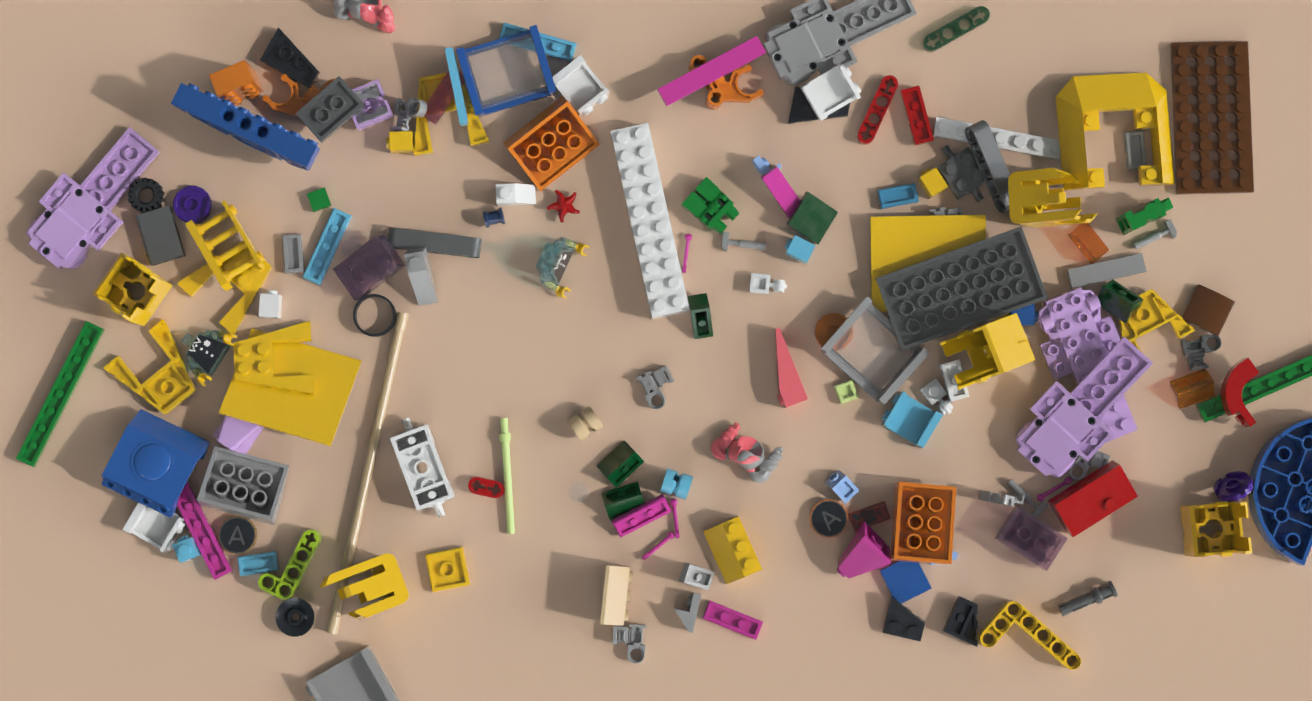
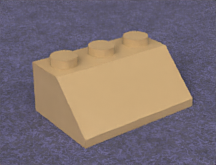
M606 565L600 624L624 625V621H628L629 610H626L625 607L626 602H630L631 590H627L628 582L632 583L633 571H629V566Z

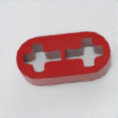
M474 477L468 483L471 493L500 498L504 494V486L498 481ZM479 480V484L485 485V489L478 488L475 491L472 483H476ZM495 484H498V488L501 489L500 493L493 495V491L487 490L488 486L494 487Z

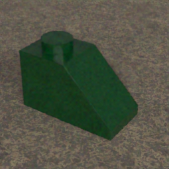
M707 293L688 296L694 339L712 337L713 329Z

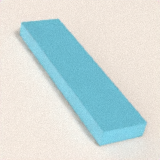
M503 23L499 39L529 29ZM539 33L547 56L572 62L577 43ZM532 38L509 44L536 52Z
M449 47L445 48L459 123L461 126H466L469 123L453 48Z
M333 208L302 276L303 278L321 285L352 218L351 215Z

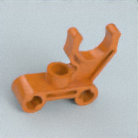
M702 55L694 56L688 66L689 72L698 68L693 63L696 62L698 65L707 63L706 58ZM747 64L745 67L735 70L729 82H726L723 76L706 85L709 92L705 99L706 106L711 110H716L723 102L750 103L757 98H761L764 94L762 89L753 94H746L738 87V78L742 74L749 73L752 69L751 66ZM713 96L718 98L717 103L711 101Z
M283 74L281 80L289 84L291 88L290 98L284 103H275L268 95H264L262 100L269 104L276 112L297 116L296 112L335 79L328 80L320 89L312 86L303 97H300L298 84L289 79L286 74Z

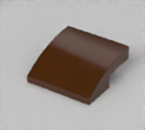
M1198 284L1182 318L1184 321L1199 326L1202 330L1219 336L1235 301Z

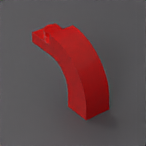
M1249 357L1243 358L1230 368L1221 386V402L1227 416L1236 414L1235 419L1245 428L1251 427L1256 421L1243 403L1242 390L1250 379L1259 374Z

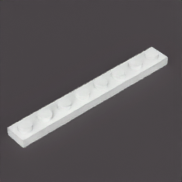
M936 117L933 137L968 143L965 136V128L973 124ZM990 127L997 146L1001 150L1061 161L1059 140Z

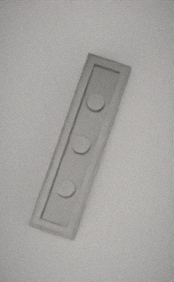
M1142 253L1067 270L1071 289L1147 272Z

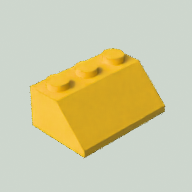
M739 516L703 531L726 584L762 570Z

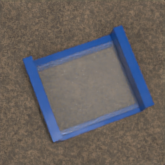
M537 25L530 26V30L468 49L463 47L456 49L476 116L481 115L482 117L554 95L556 87Z

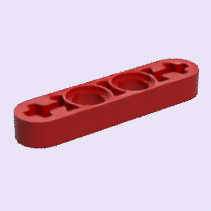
M888 75L881 81L857 133L859 143L868 145L875 138L898 88L896 77ZM891 80L894 87H890L887 94L883 93L887 86L884 82ZM878 97H884L887 100V104L883 107L878 106L876 103ZM869 115H878V123H870L868 120ZM864 124L871 128H875V131L873 129L870 130L868 135L871 137V139L867 138L866 141L862 139L863 136L861 135V133H865L868 128L864 126Z

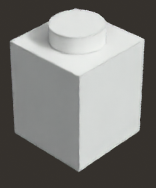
M266 290L265 294L260 293L259 317L281 319L282 295L277 294V291Z

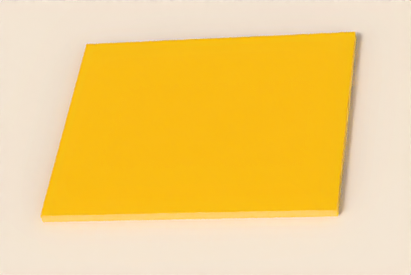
M986 215L870 217L871 300L873 301L871 304L880 312H887L876 278L986 239Z
M252 328L248 339L266 334V332ZM300 342L273 344L274 377L313 375L314 395L303 392H290V390L280 388L273 389L263 385L256 386L235 382L233 374L219 414L331 447L362 361Z

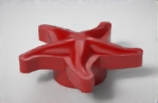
M555 190L557 202L547 206V210H557L561 223L564 222V217L567 213H580L572 205L577 195L576 192H573L571 196L565 197L560 191Z

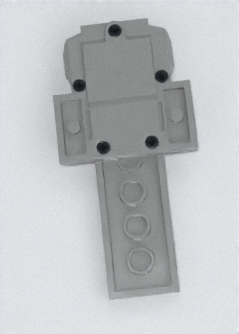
M810 0L789 11L793 18L792 21L770 28L765 34L766 42L763 47L779 80L783 79L789 85H797L809 79L811 74L817 70L821 75L838 64L847 65L848 67L856 64L858 61L850 46L915 16L917 13L910 0H857L836 11L832 10L828 0Z

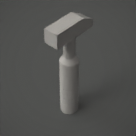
M1171 219L1164 222L1167 229L1133 242L1134 248H1141L1168 233L1172 239L1176 238L1177 231Z
M723 232L722 248L725 252H727L728 244L737 245L741 248L766 250V243L728 240L729 232Z
M1013 479L1007 483L1015 493L1025 495L1024 501L1035 509L1031 514L1032 517L1040 515L1048 506L1045 501L1038 506L1031 496Z

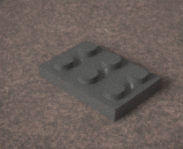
M338 76L296 112V115L316 138L323 143L365 105L343 79Z

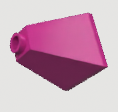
M864 521L838 561L837 571L842 577L846 576L849 579L887 566L891 563L890 546Z

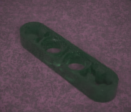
M979 6L928 34L923 40V48L927 52H935L980 27L988 21L990 17L989 10L984 6ZM978 11L985 13L984 20L978 18L973 23L972 19L978 15ZM967 20L970 24L969 28L966 30L961 29L959 22ZM950 29L953 32V37L946 39L943 36V31ZM936 34H939L940 40L934 44V48L928 46V39L933 41L938 38Z

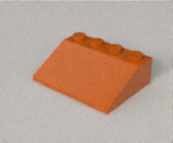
M563 96L502 143L540 192L600 145L571 104Z
M897 482L895 484L891 561L952 564L957 487Z

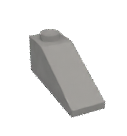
M426 247L407 250L404 257L418 305L437 303L438 300Z

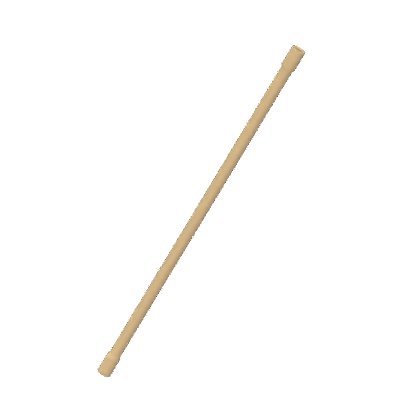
M397 312L394 335L341 570L352 566L400 347L409 314ZM349 578L338 581L332 611L326 628L327 633H338L344 599H340L337 590L346 587Z

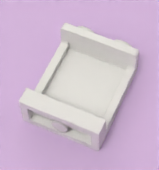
M581 55L552 77L557 90L571 104L579 117L582 115L587 116L594 110L593 106L597 103L602 104L609 98L607 96L609 95V90L604 87Z
M838 64L800 86L818 120H824L829 114L855 99L861 98L859 95L861 90L856 82H852L850 78L852 73L847 65Z
M138 503L123 530L133 533L164 553L172 550L173 545L176 543L174 540L176 535L182 533L186 524L184 523V518L176 512L170 518Z

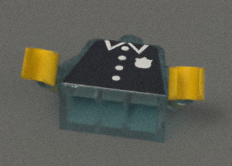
M564 237L556 239L553 243L547 242L536 264L541 284L555 291L557 297L566 299L567 297L563 293L564 291L570 292V289L558 286L574 250L582 256H587V254L583 253V249L590 247L582 242L577 243Z
M207 330L205 333L199 332L196 338L189 333L183 337L181 343L189 347L185 354L188 357L187 363L197 378L198 383L206 387L204 384L205 380H212L210 376L214 374L230 347L234 346L231 343V339L233 337L237 338L236 335L222 330Z

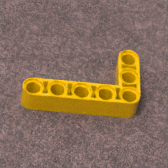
M1014 600L1006 601L977 635L979 644L990 648L1015 623L1065 668L1075 670L1081 665V657L1024 606ZM1011 604H1015L1017 611L1011 615L1008 612V607ZM1025 617H1030L1031 619L1029 627L1023 626V619ZM1002 618L1004 626L1001 629H997L995 622ZM1043 629L1046 632V637L1043 640H1039L1037 633ZM986 633H990L992 639L986 644L983 642V636ZM1058 642L1061 646L1060 650L1054 653L1052 646ZM1073 655L1075 657V662L1073 665L1069 666L1067 664V658Z

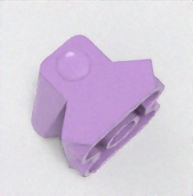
M224 416L213 436L230 450L246 454L264 427Z

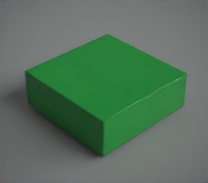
M325 187L307 194L313 212L332 206Z

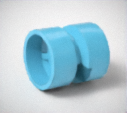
M667 468L660 492L669 495L675 493V497L686 500L693 476L684 473L679 475L678 471Z

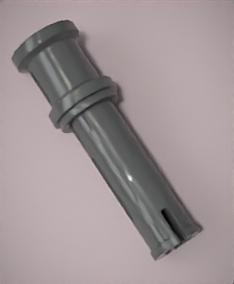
M1110 580L1106 585L1092 588L1091 592L1059 604L1058 608L1062 616H1065L1094 603L1101 604L1103 600L1112 596L1117 597L1118 595Z

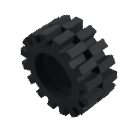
M139 178L137 182L134 181L132 183V187L129 186L130 192L127 193L128 201L137 211L146 213L162 207L161 203L165 201V198H163L165 192L158 182L153 179ZM146 188L151 189L153 192L152 200L148 203H143L139 198L140 192Z

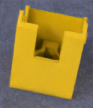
M1056 168L1013 172L1008 178L1009 214L1011 221L1016 224L1032 228L1090 223L1098 213L1078 215L1082 209L1042 213V211L1081 207V197L1066 198L1064 188L1048 189V186L1079 183L1068 172Z
M121 252L92 294L98 299L106 301L111 306V310L118 315L123 314L122 317L130 322L145 326L173 285L138 260ZM128 281L134 285H144L145 295L142 299L138 301L132 300V291L125 287Z
M1017 313L968 332L966 330L959 333L957 337L940 343L946 357L966 350L973 368L954 375L958 390L975 383L986 382L990 377L1036 360Z
M1223 501L1180 506L1185 556L1206 557L1209 555H1221V557H1229L1233 553H1252L1251 537H1243L1242 518H1249L1247 502ZM1209 520L1222 525V531H1217L1213 538L1199 531V527L1205 526Z
M389 553L330 574L323 578L319 587L320 589L364 571L371 570L372 577L337 590L341 600L357 594L361 604L381 596L382 600L348 613L349 616L358 620L401 605L409 597L396 558Z

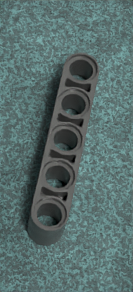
M981 120L965 128V136L995 207L1000 213H1005L1009 211L1008 178L1010 174L988 123Z
M389 228L387 247L401 250L426 247L427 253L480 258L482 239Z

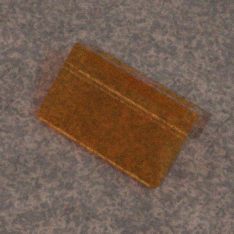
M1088 223L1080 224L1068 234L1069 238L1091 264L1097 262L1109 251V248Z
M1206 369L1170 381V387L1177 396L1179 409L1215 396L1214 380Z

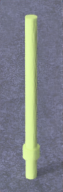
M500 418L501 434H499V441L502 443L507 534L515 533L509 447L511 433L508 431V418Z

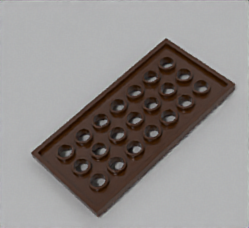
M1248 41L1172 43L1171 70L1176 195L1253 193L1254 177ZM1226 56L1233 59L1234 63L1232 66L1225 64L1224 58ZM1188 57L1195 59L1196 64L1194 67L1187 65L1186 60ZM1206 57H1212L1214 59V66H1208L1206 64ZM1208 75L1215 78L1214 85H1209L1206 82ZM1226 75H1231L1234 78L1233 85L1225 82ZM1188 76L1196 78V85L1191 86L1188 84ZM1208 94L1216 97L1215 104H1210L1207 101ZM1227 94H1232L1235 97L1233 104L1226 101ZM1189 95L1196 96V104H1190L1188 102ZM1194 113L1197 115V123L1189 121V114ZM1209 113L1216 115L1217 121L1215 123L1209 122L1207 118ZM1227 113H1233L1236 116L1235 122L1227 120ZM1229 131L1236 134L1235 141H1230L1227 138ZM1191 132L1198 134L1199 139L1197 142L1190 140L1189 134ZM1209 132H1215L1217 134L1218 138L1216 142H1212L1209 140ZM1212 150L1218 153L1216 161L1211 160L1209 157V152ZM1230 150H1234L1237 153L1236 160H1231L1228 157ZM1191 151L1198 152V161H1193L1190 158ZM1212 169L1217 170L1219 173V177L1216 180L1210 177ZM1230 169H1235L1238 172L1236 179L1230 178ZM1192 170H1197L1200 173L1198 180H1194L1191 177Z

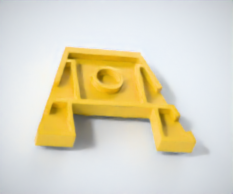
M1153 289L1138 295L1144 300L1141 306L1132 311L1127 323L1119 320L1122 338H1127L1139 350L1140 348L1135 341L1137 338L1168 322L1178 339L1195 331Z

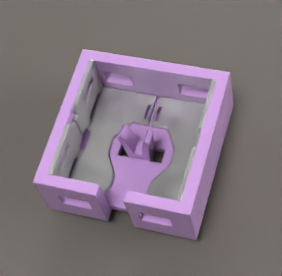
M378 79L352 89L365 105L352 117L358 131L394 117L388 101L383 100L385 93Z

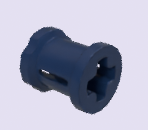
M502 207L491 212L483 211L486 228L498 223L505 224Z

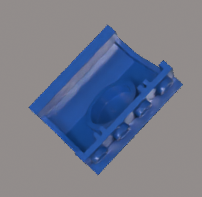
M140 409L127 425L101 475L103 476L101 485L171 518L175 513L185 484L198 460L205 458L210 442Z

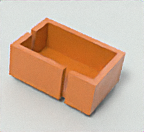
M245 60L209 75L217 96L221 100L230 101L235 106L240 105L245 98L254 99L260 96L259 93L263 92L255 70Z

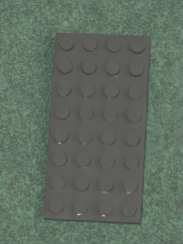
M1022 226L876 278L901 351L1048 299Z

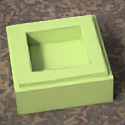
M853 380L834 386L840 404L859 398Z

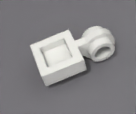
M751 273L749 293L769 295V287L773 288V292L784 293L787 285L784 280L777 279L774 280V283H770L771 275Z
M936 378L920 389L931 405L937 401L939 402L937 407L943 415L952 412V404L947 399L945 401L942 400V397L947 392Z

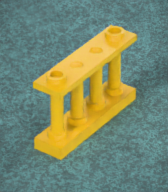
M224 200L222 204L226 210L201 225H196L192 220L185 223L220 286L225 291L233 288L230 281H232L234 276L256 263L262 269L266 267L263 263L265 261L264 256L260 251L255 250L237 219L236 214L238 212L233 204L229 205ZM230 216L234 226L211 240H205L203 234H205L206 230ZM237 232L240 233L244 241L219 256L213 254L214 246ZM248 247L253 257L228 272L223 271L221 265H223L224 261Z

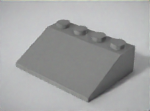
M214 446L197 502L200 506L274 525L281 505L289 465Z

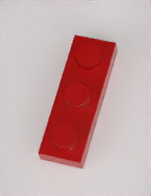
M920 86L901 90L900 93L914 145L933 142L934 138Z

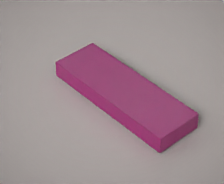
M775 166L760 178L790 219L800 199L779 168Z
M661 494L611 521L621 538L672 511L664 495Z
M709 600L702 617L705 620L755 640L763 624V621Z

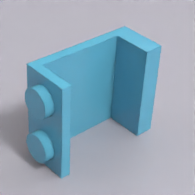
M904 391L900 394L896 393L891 401L894 405L890 411L887 409L881 418L884 420L882 425L916 446L924 448L943 415L909 397Z

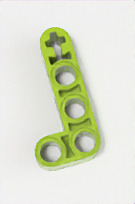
M315 529L305 531L282 576L280 577L274 573L263 574L258 580L259 587L283 600L293 597L321 543V533ZM314 534L316 541H312L308 547H304L303 544L308 545L310 541L308 535ZM301 550L307 552L308 557L305 561L299 558ZM293 567L299 571L297 578H293L290 575V570ZM267 576L273 580L271 587H267L264 584V579ZM283 585H287L290 588V593L287 596L281 592Z

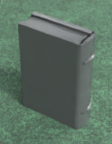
M165 206L136 215L137 227L140 230L150 266L186 256L171 207Z

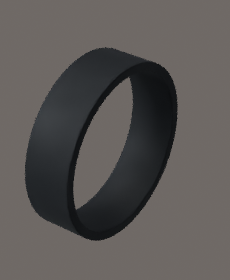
M370 294L364 296L356 303L353 310V320L356 327L362 333L371 337H379L387 334L395 325L396 310L392 302L386 297L379 294ZM372 297L385 299L393 311V319L390 326L378 334H370L363 331L357 322L359 306L363 301Z

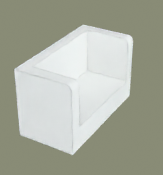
M960 359L938 365L939 369L942 370L949 398L947 400L952 402L970 397L967 387L958 390L954 377L955 374L963 372Z

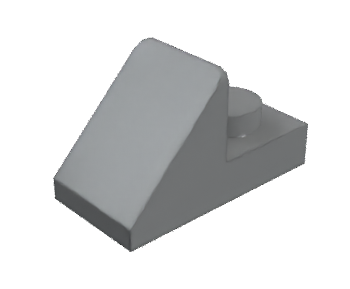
M684 562L679 581L709 590L715 572Z
M694 592L693 596L688 597L686 607L690 608L689 611L674 608L687 630L693 633L701 594Z

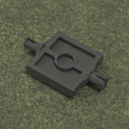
M948 145L943 147L941 150L947 156V159L942 165L937 167V170L957 200L971 193L977 202L984 199L978 188L985 181L970 148L967 147L963 151L954 154Z

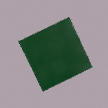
M805 192L788 220L787 225L819 245L838 212L811 193Z

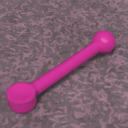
M689 233L685 235L686 245L682 273H686L689 243L692 239V235Z
M1066 477L1062 483L1048 490L1044 494H1038L1037 500L1043 501L1044 497L1058 490L1062 486L1070 485L1072 483V479L1070 477Z
M672 498L670 504L673 508L675 537L677 539L680 538L676 509L678 501Z
M669 532L667 537L646 553L642 559H647L669 539H674L675 534Z

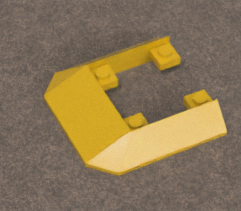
M1147 72L1073 76L1055 96L1061 170L1070 173L1079 181V183L1063 184L1064 191L1105 187L1104 169H1087L1084 132L1099 131V112L1133 110L1134 129L1150 128L1153 165L1138 167L1139 186L1175 184L1167 91Z

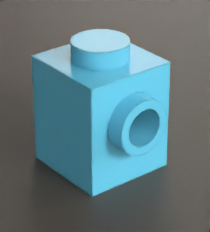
M795 235L793 240L788 239L784 248L787 249L786 255L806 264L816 245Z
M188 535L177 539L178 543L173 545L180 563L202 555L194 538H188Z

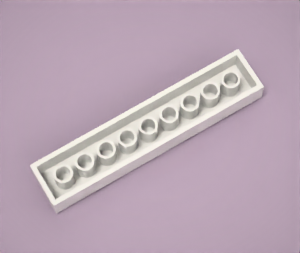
M644 123L612 130V142L651 317L656 319L688 312L690 308L649 125Z

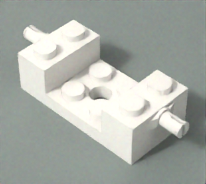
M406 418V420H402L405 432L390 438L417 511L434 507L439 518L441 515H445L441 504L446 500L454 498L455 494L449 479L446 477L429 425L426 424L413 428L410 418ZM425 462L427 464V471L425 473L417 471L418 463Z

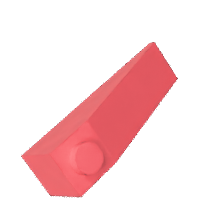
M777 328L775 329L779 391L777 398L780 405H784L787 408L808 398L781 330Z

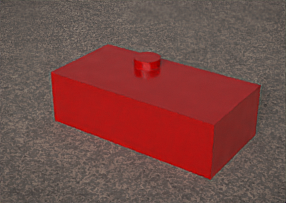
M1112 460L1054 496L1048 502L1065 532L1075 537L1131 502L1138 495L1121 465Z

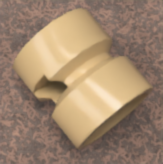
M590 406L582 410L580 416L575 415L567 420L580 441L590 436V431L596 432L603 427Z

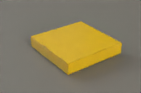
M463 547L425 554L432 592L471 585Z

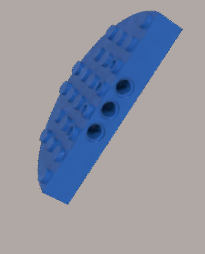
M188 83V85L180 84L171 102L173 106L183 112L187 111L195 119L226 135H232L233 138L278 160L283 159L288 164L297 168L310 171L320 151L317 142L309 138L306 140L300 134L292 130L289 132L283 126L275 122L272 124L266 118L258 114L255 116L249 110L240 106L238 108L230 101L221 100L208 91L202 93L198 91L199 87Z
M1312 418L1302 419L1284 427L1266 442L1252 466L1250 477L1253 481V489L1248 494L1250 512L1263 539L1280 556L1302 566L1305 565L1312 547Z

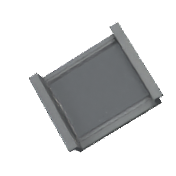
M867 296L823 345L821 352L876 402H881L885 405L928 356L929 352L919 346L901 351L891 321L871 304L873 301Z

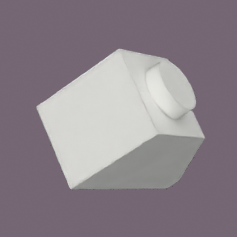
M516 183L496 184V203L498 206L535 205V185Z

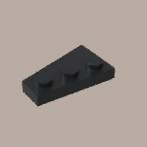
M278 27L260 61L282 74H286L302 85L311 88L320 72Z
M795 86L788 124L818 120L802 89ZM850 103L829 114L824 120L847 117Z

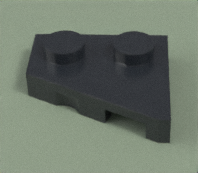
M891 596L882 630L883 633L921 641L925 621L913 614L908 607L897 601V598Z
M958 596L942 631L977 647V604Z

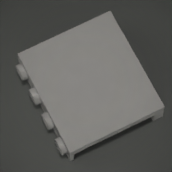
M370 646L306 682L308 694L311 697L314 696L316 701H400Z

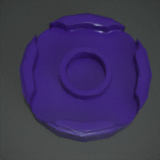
M186 186L176 193L173 200V209L180 220L186 223L192 220L197 224L204 221L210 215L212 200L203 188Z
M1241 471L1226 474L1225 478H1219L1214 485V492L1217 498L1227 502L1245 498L1253 489L1252 478L1247 473Z

